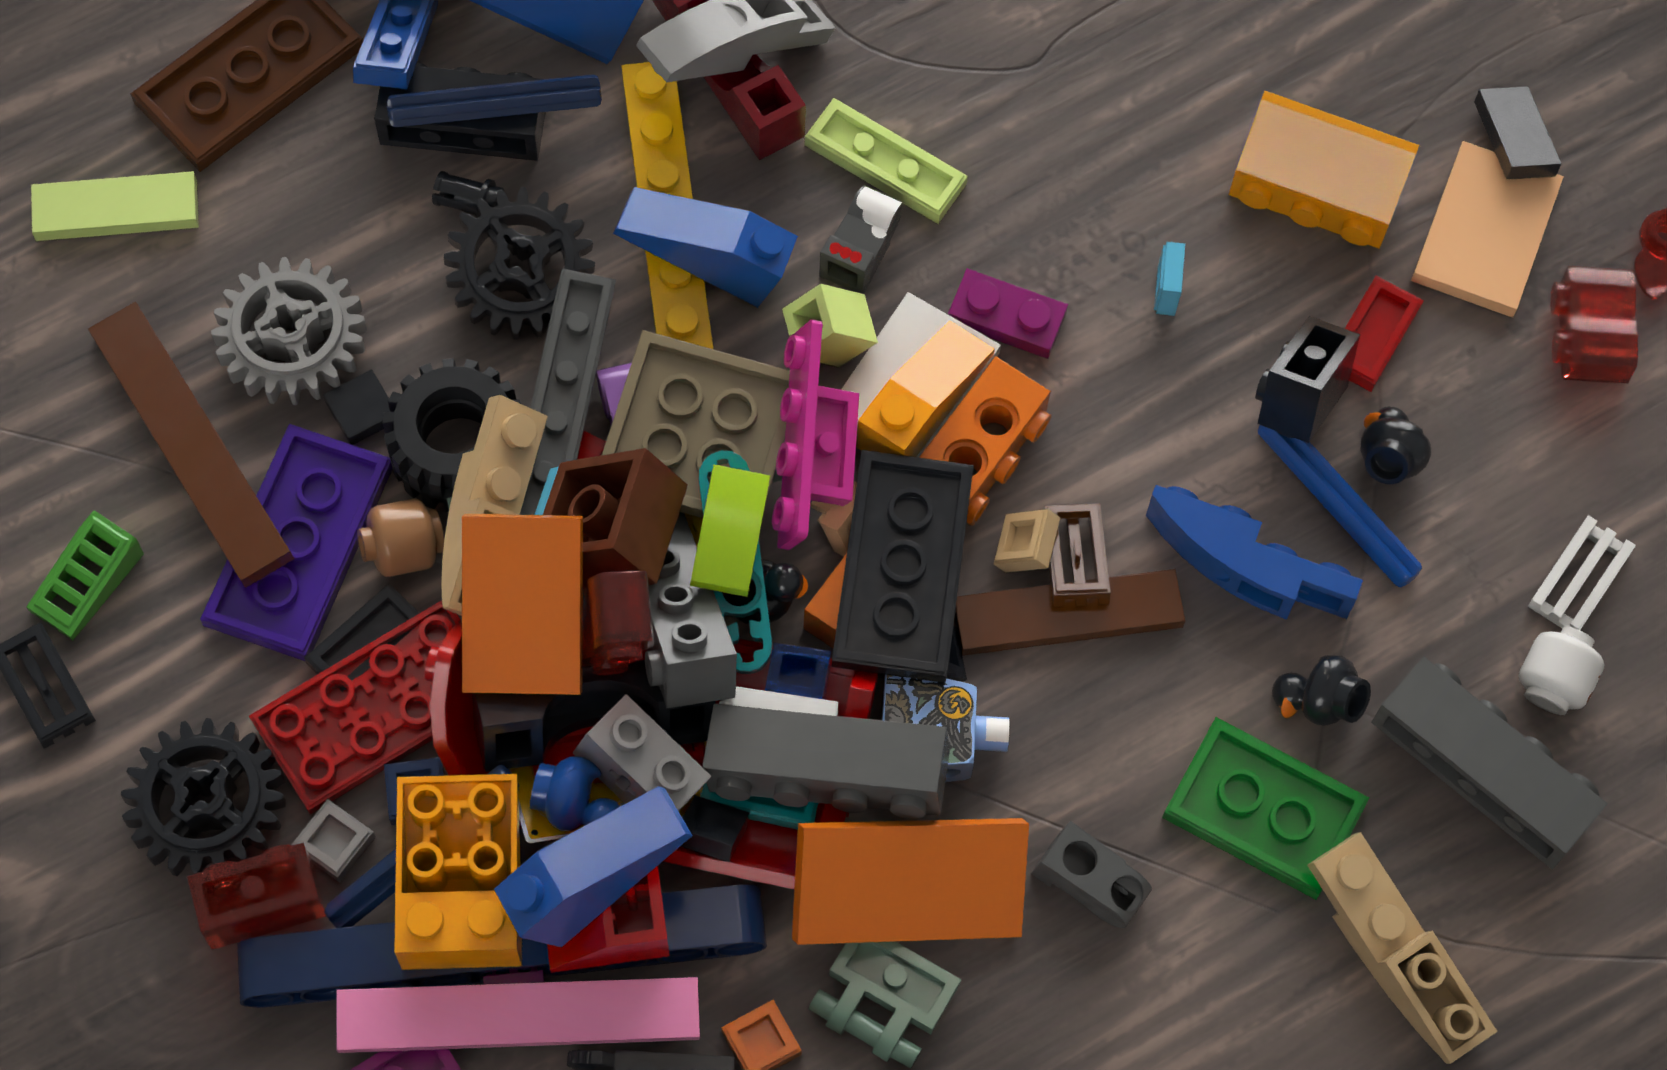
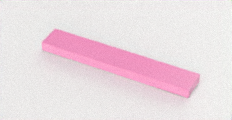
M698 977L337 990L338 1053L700 1039Z

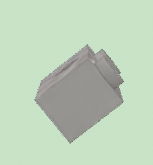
M627 694L584 736L573 751L575 756L586 758L599 768L601 772L599 779L625 804L660 786L666 789L677 810L680 811L711 778V775Z

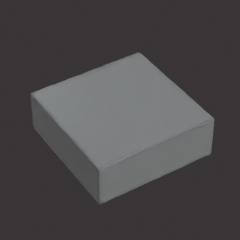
M327 799L291 845L294 851L338 882H341L376 836L374 831Z

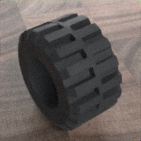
M454 358L442 359L443 367L434 370L431 363L419 367L421 376L417 379L408 374L400 382L403 393L392 392L387 401L390 412H384L383 417L384 439L393 472L398 482L403 481L405 491L413 499L421 494L422 501L427 507L435 509L439 502L444 503L446 512H449L446 498L452 497L463 453L473 451L474 447L461 453H442L432 449L425 443L429 434L438 425L451 419L464 418L482 424L490 397L502 395L521 404L520 399H516L515 389L507 380L501 383L498 371L489 366L482 373L480 372L478 362L466 359L464 367L456 366Z

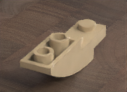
M502 395L489 398L474 450L462 455L449 508L442 559V604L444 609L461 616L462 516L464 514L520 515L548 417Z
M1361 832L1353 834L1307 865L1337 911L1332 917L1350 945L1404 1017L1446 1064L1453 1063L1498 1032L1433 930L1427 932L1423 930Z

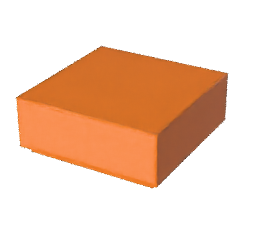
M774 1000L721 1027V1032L742 1070H775L802 1055L799 1044Z

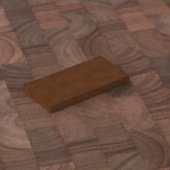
M256 0L130 94L134 104L201 172L359 53L363 38L326 0Z

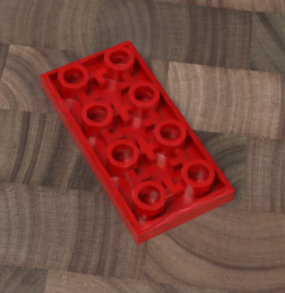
M442 600L249 715L250 721L267 748L273 753L277 764L309 815L318 811L327 799L332 802L383 771L384 764L396 763L433 740L430 711L433 682L426 681L424 678L426 661L431 647H440L450 629L461 621L456 613L443 608ZM415 627L395 646L387 644L388 642L392 641L393 639L397 638L398 636ZM370 657V668L351 681L347 676ZM338 687H344L345 690L342 692Z

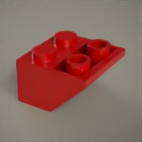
M658 866L565 945L558 947L547 944L551 973L670 956Z

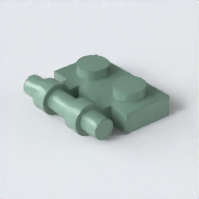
M896 941L845 943L829 970V976L846 985L847 988L839 1000L819 989L808 1009L826 1019V1027L842 1035L846 1031L874 1047L872 1054L886 1062L893 1058L911 1069L917 1061L922 1048L903 1038L904 1033L911 1023L931 1035L958 990L962 979ZM864 996L893 1013L886 1027L857 1011Z

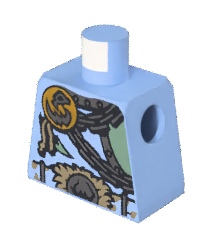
M885 675L882 721L947 727L950 754L946 782L971 778L974 750L1008 751L1009 717L977 716L976 686L947 678L946 682L942 683Z

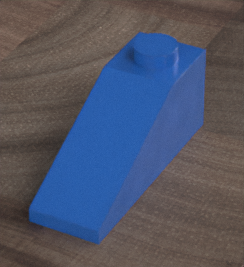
M634 187L630 192L613 234L757 308L782 278L798 237L751 211Z
M658 786L537 851L496 886L494 890L520 938L562 947L693 835L666 789Z

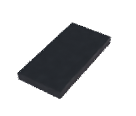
M862 450L831 667L942 683L946 682L974 465Z

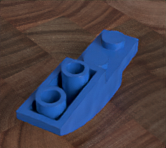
M1155 485L1146 513L1147 518L1172 548L1205 577L1249 604L1286 620L1295 601L1347 619L1357 600L1363 582L1362 579L1351 576V573L1346 568L1330 562L1317 564L1300 558L1294 550L1287 546L1276 543L1263 545L1256 542L1262 522L1252 519L1249 513L1241 508L1231 505L1218 507L1198 500V497L1187 489L1176 486L1164 488Z

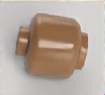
M419 499L377 505L368 512L367 527L357 530L358 544L363 561H373L377 570L385 577L427 570L435 564L437 553H442L444 549V534L436 509L428 510Z

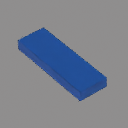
M379 0L353 66V83L407 89L438 7V0Z

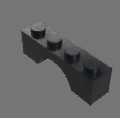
M645 660L582 668V693L580 695L472 693L474 731L485 772H490L499 765L512 769L544 763L549 750L558 740L577 730L595 726L626 694L679 745L704 742L708 738L713 705L716 704V701L666 708L659 685L650 686L648 682Z

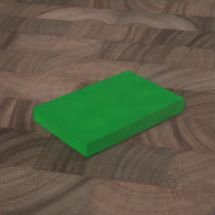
M1215 717L1162 818L1317 900L1322 888L1307 865L1350 837L1369 797Z

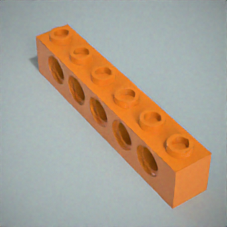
M996 356L919 457L974 465L973 468L977 473L972 476L966 522L970 526H973L979 520L988 506L990 498L985 495L996 481L1001 484L1006 483L1015 471L1021 459V456L1016 453L1027 439L1033 443L1039 439L1052 416L1046 412L1051 391ZM987 423H998L1003 425L1008 432L1002 435H991L982 426ZM847 553L804 609L803 629L833 649Z

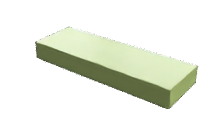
M835 98L831 100L805 135L804 145L891 197L903 201L906 206L939 224L967 185L968 176Z
M194 171L31 185L32 234L36 241L199 228L197 179Z

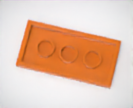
M1023 818L798 823L792 940L797 945L1022 937L1029 823Z

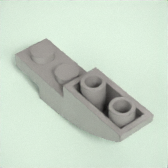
M709 0L677 15L643 35L636 46L652 64L657 74L666 82L743 71L753 54L826 44L835 30V26L812 0Z

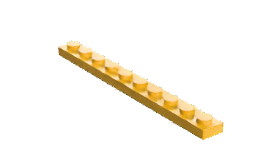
M650 62L621 65L636 187L693 199L677 81L666 82L654 71ZM645 250L655 333L713 349L704 280ZM685 514L697 546L703 518Z

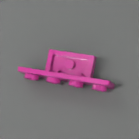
M809 320L792 334L787 340L784 351V365L786 368H790L789 388L785 390L780 405V418L783 422H786L785 442L781 444L776 460V471L779 476H782L781 496L777 499L773 509L772 526L774 530L778 531L777 547L785 550L792 549L807 538L811 500L845 506L853 501L859 393L818 386L823 324L821 321Z

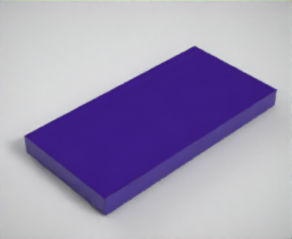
M289 424L256 497L295 559L247 588L244 587L227 559L200 618L202 625L305 661L304 657L316 645L359 547L357 530L367 527L368 512L371 508L377 506L393 470L390 458Z

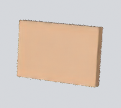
M1462 141L1411 281L1513 318L1520 303L1564 176L1557 174L1555 177L1506 180L1494 151Z

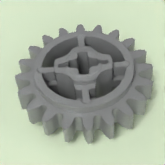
M282 257L279 271L276 273H272L269 267L264 262H261L258 267L260 278L253 280L246 274L241 273L238 275L243 291L239 293L235 290L225 289L223 294L229 308L214 309V315L220 327L211 330L215 345L219 346L215 351L221 366H228L227 372L233 384L245 379L244 386L247 394L251 397L256 395L261 388L265 387L270 404H274L278 400L282 391H287L292 404L298 405L302 389H308L312 397L319 400L321 399L319 384L325 381L334 388L340 386L336 370L342 369L346 372L354 373L356 365L350 353L360 354L365 352L363 338L359 336L367 332L365 318L359 315L363 311L359 296H350L351 289L346 278L334 283L332 268L328 265L322 268L318 274L314 275L311 261L308 258L302 261L297 271H292L287 257ZM266 308L263 316L254 322L256 330L249 331L254 319ZM332 328L325 344L313 354L317 344L325 339L323 331ZM286 329H294L292 333L286 334L285 332ZM264 354L267 360L261 358L260 355ZM273 360H281V361H285L286 363H276V362H272V361H273Z

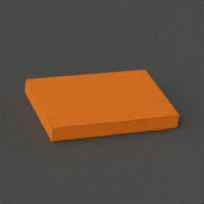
M464 514L462 516V692L580 695L582 693L583 516Z

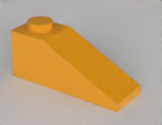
M949 320L888 380L859 418L856 447L861 451L868 450L917 457L993 356L995 349Z

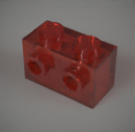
M304 842L296 845L275 846L263 851L259 856L238 862L226 861L216 863L205 868L203 872L187 876L200 931L212 950L326 917L314 865Z

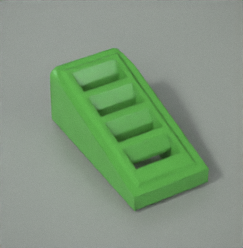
M93 510L79 527L26 606L28 611L73 641L144 555L139 542L131 534ZM102 540L115 548L111 556L97 548ZM87 558L102 568L98 576L81 566ZM71 577L89 588L85 596L66 584ZM57 594L77 607L72 615L51 603Z

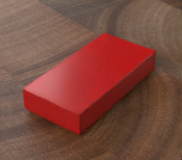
M1377 275L1375 276L1344 328L1361 334L1349 381L1370 392L1373 391L1418 314L1424 300Z

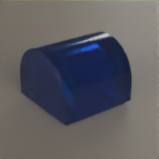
M774 643L765 691L826 700L831 651Z

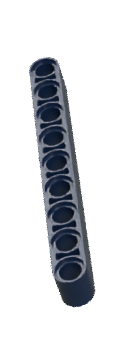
M731 885L662 893L670 956L553 973L550 971L547 944L522 938V966L402 970L394 953L395 922L249 938L237 943L240 1004L246 1007L265 1008L337 1000V990L477 985L484 984L483 977L486 974H492V971L495 970L497 975L509 973V969H518V972L521 973L530 972L531 967H537V971L543 970L544 977L753 954L767 947L761 889L754 885Z

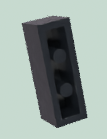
M417 62L407 89L380 86L374 117L380 145L538 161L546 112L393 127L388 119L387 98L397 94L544 79L533 78L521 72L500 75L481 73L470 67H457L453 70L433 68Z

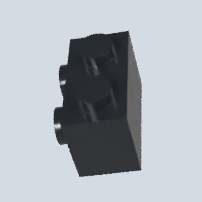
M1309 316L1291 342L1287 341L1284 344L1277 361L1271 369L1267 368L1259 381L1255 399L1261 401L1262 405L1257 424L1275 430L1285 437L1296 438L1309 443L1348 388L1361 334Z

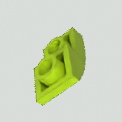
M713 464L690 586L747 597L770 475Z

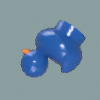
M571 756L560 761L557 766L540 763L531 792L530 809L545 812L547 820L554 828L560 831H571L580 825L585 826L621 806L610 798H599L589 803L592 782L596 778L601 777L599 768L590 760L580 756Z

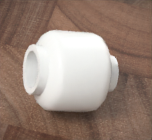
M1564 626L1561 633L1552 631L1540 633L1534 640L1519 671V680L1524 688L1527 689L1524 694L1526 699L1546 711L1559 715H1565L1568 709L1583 708L1588 703L1605 666L1601 655L1592 648L1595 642L1594 639L1583 631Z

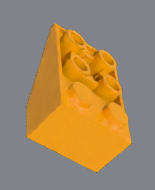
M517 774L397 777L394 953L402 970L522 966V938L519 937L494 890L496 886L520 867Z

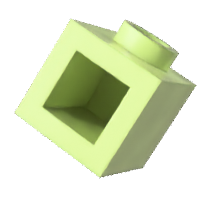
M819 284L782 309L789 336L798 331L809 320L822 322L820 363L840 367L878 343L865 294Z

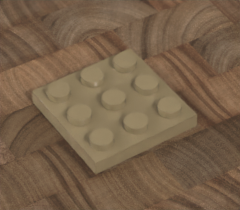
M642 330L602 455L646 448L688 484L680 512L703 518L699 469L703 461L710 454L721 450L732 451L740 455L747 462L749 471L770 475L765 502L766 506L776 473L778 451L781 444L785 442L786 422H783L780 418V405L785 390L789 388L790 370ZM721 464L720 466L729 467V464Z

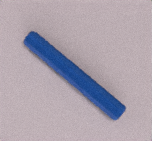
M1262 425L1259 426L1258 434L1396 586L1403 587L1418 576L1422 569L1421 563L1311 442L1307 443L1296 438H1288L1275 430Z

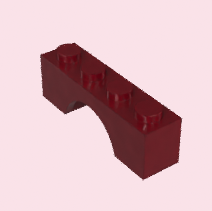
M653 0V3L665 21H668L709 0ZM753 54L743 71L704 77L759 161L805 137L806 105L779 65L770 67L757 54Z

